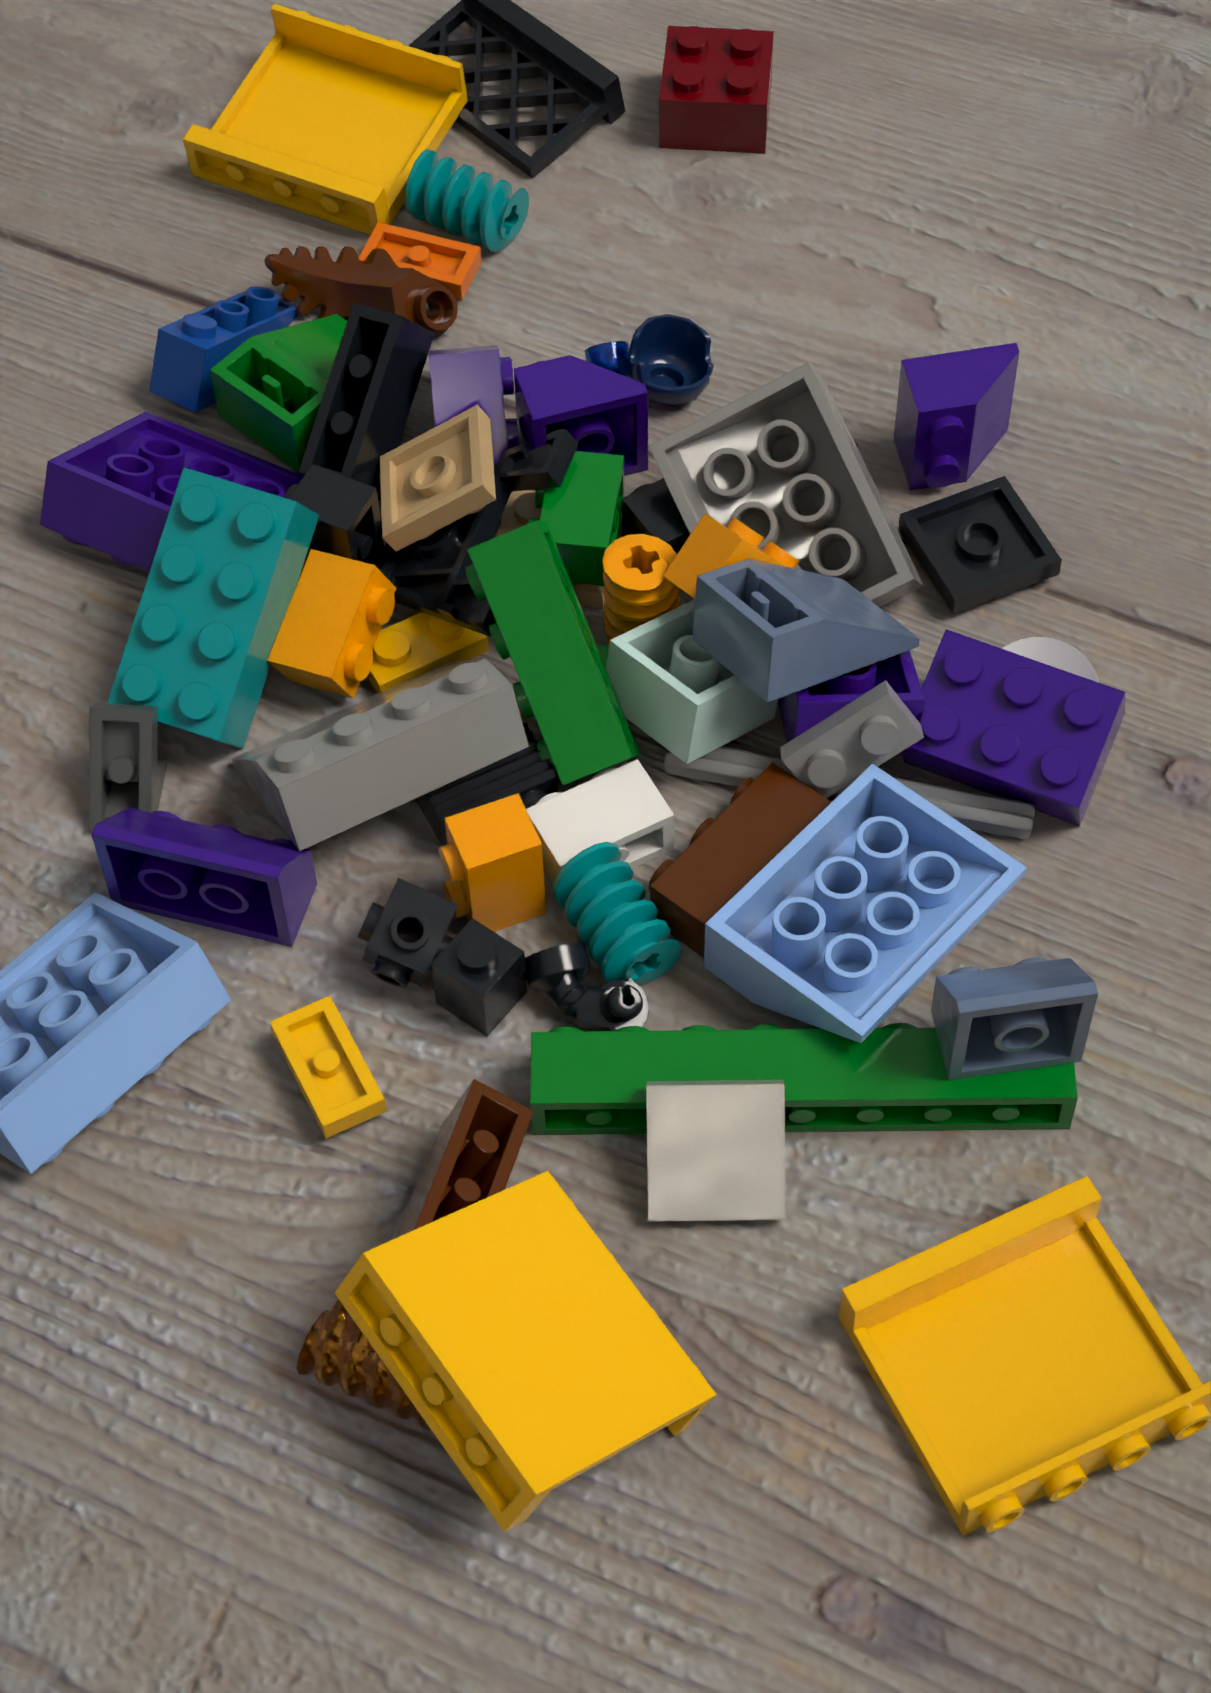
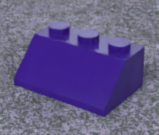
M128 808L97 823L91 834L111 900L130 909L293 947L317 886L310 849L299 851L290 840L278 838L271 841L245 835L227 825L218 824L211 827L182 820L178 816L166 811H154L151 813Z

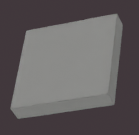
M783 1080L646 1081L648 1221L786 1220L785 1095Z

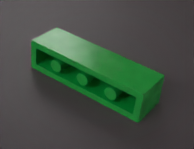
M533 521L467 549L473 563L465 567L470 586L480 602L485 599L488 600L496 623L489 625L494 645L503 660L511 657L520 681L513 683L517 702L526 718L535 716L544 738L538 741L537 744L541 760L549 759L551 767L559 775L562 785H565L639 755L640 751L547 522Z

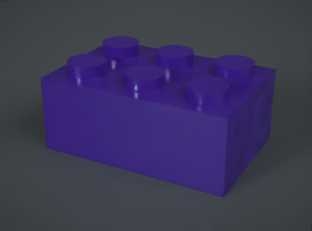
M946 629L922 686L925 698L924 710L915 717L921 724L924 738L901 752L904 763L998 797L1031 802L1035 805L1036 811L1080 826L1124 718L1125 692Z

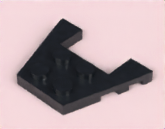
M559 429L547 434L546 441L549 444L531 451H527L522 444L503 451L499 462L494 465L495 501L485 505L480 511L468 514L435 531L430 537L418 540L397 552L386 542L376 567L396 587L394 594L395 602L491 637L489 625L496 623L488 600L485 599L480 602L470 586L465 567L473 563L467 549L492 539L501 525L502 513L513 491L561 487L578 447V442L566 429Z

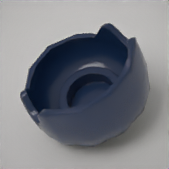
M671 314L649 317L635 330L632 337L627 360L629 376L631 379L645 384L648 391V400L654 403L675 406L695 401L710 383V377L714 368L710 356L711 338L704 329L688 318Z

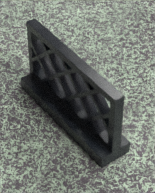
M461 0L408 45L431 54L446 57L475 54V68L463 69L465 84L474 83V97H467L468 101L455 122L531 178L537 176L600 119H604L609 124H612L626 112L618 75L511 0ZM464 22L476 29V39L449 41V35ZM506 51L512 55V64L484 67V53ZM543 77L548 81V90L519 93L520 79ZM511 80L510 94L483 96V82ZM579 103L585 107L576 117L556 119V105ZM547 105V120L519 122V108ZM510 109V123L487 125L482 121V111ZM547 135V142L531 156L518 148V137Z

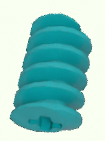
M424 150L414 162L406 186L405 202L409 214L415 219L427 220L431 226L437 228L445 227L450 234L456 236L463 235L471 243H482L490 251L499 252L514 241L527 218L529 195L526 189L519 188L512 195L510 182L500 180L493 187L494 180L491 174L482 172L475 178V171L472 166L463 164L457 169L455 159L444 157L438 162L439 157L436 151Z
M610 842L594 844L579 852L559 871L553 883V896L560 907L565 908L567 919L573 927L577 928V935L582 943L589 947V954L596 965L601 967V974L607 983L612 980L626 981L631 978L639 986L647 984L661 977L674 967L680 958L682 947L678 940L668 939L671 932L665 920L656 919L658 909L653 901L644 899L646 891L640 881L632 880L634 872L628 862L620 861L621 852L617 845Z

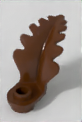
M299 246L296 248L294 256L288 248L284 247L279 254H268L264 260L265 266L272 272V285L279 286L282 283L285 284L282 298L290 302L297 297H301L296 309L297 313L301 316L309 315L320 306L319 319L338 314L345 320H348L353 303L403 316L434 333V337L446 332L457 317V301L454 294L447 287L413 268H399L389 253L382 248L373 249L364 263L359 261L355 249L348 246L342 248L336 262L332 261L328 249L323 246L315 249L314 258L311 257L306 247ZM426 302H427L428 305H429V315H428V316H427L426 310H425V304H426Z

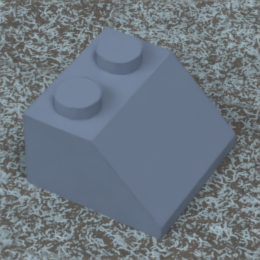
M1041 957L1024 959L1014 966L985 970L978 967H962L947 975L936 976L931 1013L947 1079L955 1080L1081 1062L1098 997L1095 981L1071 958L1048 961Z

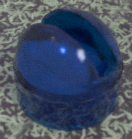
M613 341L601 343L584 351L587 362L623 376H629L627 368L628 342Z

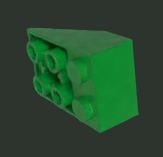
M335 314L248 338L210 369L218 416L299 472L347 320Z

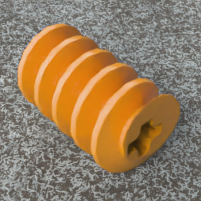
M646 534L626 535L614 540L605 550L602 558L604 570L603 596L605 601L603 609L605 614L604 627L608 636V648L611 639L680 607V588L663 576L677 554L669 544L658 537Z

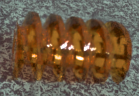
M338 1299L330 1310L322 1312L307 1334L296 1366L298 1374L308 1375L315 1371L318 1382L331 1387L341 1381L343 1393L350 1397L357 1398L366 1392V1399L369 1405L375 1408L382 1409L392 1402V1411L395 1417L408 1420L418 1410L357 1324L349 1319V1313ZM418 1412L417 1420L420 1427L430 1430V1427Z

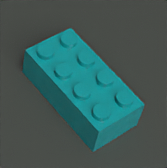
M184 467L107 703L158 706V722L244 749L271 666L267 659L298 583L319 514L297 501Z

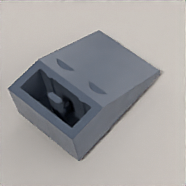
M749 558L697 576L692 640L766 702L786 697L789 694L827 680L835 679L843 674L919 647L920 639L840 578Z

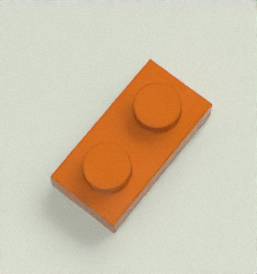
M377 222L358 257L359 261L364 263L373 249H385L399 268H413L447 287L454 294L456 300L460 301L463 300L482 263L481 247L381 222Z

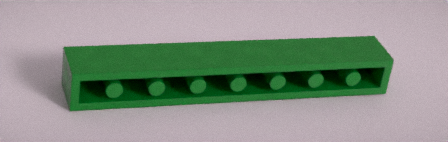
M892 1023L882 1028H875L862 1043L818 1027L815 1029H782L771 1024L753 1026L748 1030H716L706 1025H693L682 1030L649 1031L640 1026H625L615 1031H582L574 1027H557L548 1032H531L530 1106L531 1110L534 1111L531 1117L533 1135L647 1134L646 1081L783 1080L785 1132L1070 1129L1078 1099L1074 1063L948 1080L935 1027L917 1028L908 1023Z

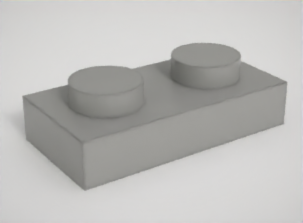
M885 680L781 746V759L798 780L825 798H828L851 784L871 764L878 767L924 738L921 724Z

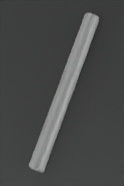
M723 746L689 764L683 762L667 749L664 756V771L668 774L737 787L749 777L756 779L772 762L794 776L783 763L781 757ZM895 778L969 829L1021 839L1029 838L1032 832L1035 805L1031 802ZM847 785V786L844 787L843 789L839 790V791L836 792L835 794L831 795V796L828 797L827 799L832 802V801L835 800L849 785Z

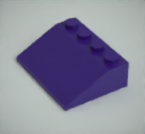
M144 412L47 462L40 525L62 534V537L68 542L88 545L107 553L117 563L137 566L150 572L184 467L283 498L288 489L295 483L299 484L304 476Z

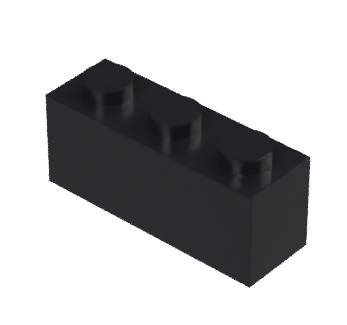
M353 303L299 473L305 475L312 464L376 487L378 500L381 501L380 456L399 446L435 335L434 333L403 316Z

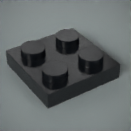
M1005 476L900 514L898 530L953 614L1057 576L1060 573L1061 557Z

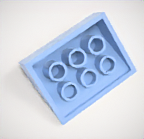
M871 764L705 923L704 968L753 1004L862 1043L1026 875L1027 867L874 764Z
M95 892L0 970L1 1155L30 1174L42 1164L52 1161L62 1152L65 1144L93 1120L108 1113L119 1097L142 1077L156 1071L162 1065L165 1057L192 1034L204 1029L211 1022L213 1016L231 1001L230 996L196 941Z

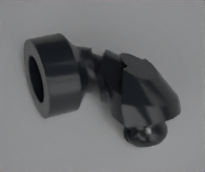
M584 943L559 945L525 957L528 987L545 994L555 1009L561 1008L565 1010L561 1019L572 1021L578 1027L594 1031H615L625 1026L642 1027L646 1023L649 1013L648 999L643 989L631 978L626 981L612 980L601 987L591 986L587 990L583 987V981L592 970Z

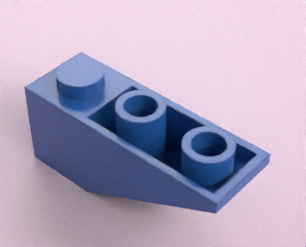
M250 287L242 293L226 300H220L210 307L185 315L182 319L159 328L149 392L194 412L215 404L210 369L251 336L288 327L298 316L297 306L279 299V294L272 289Z

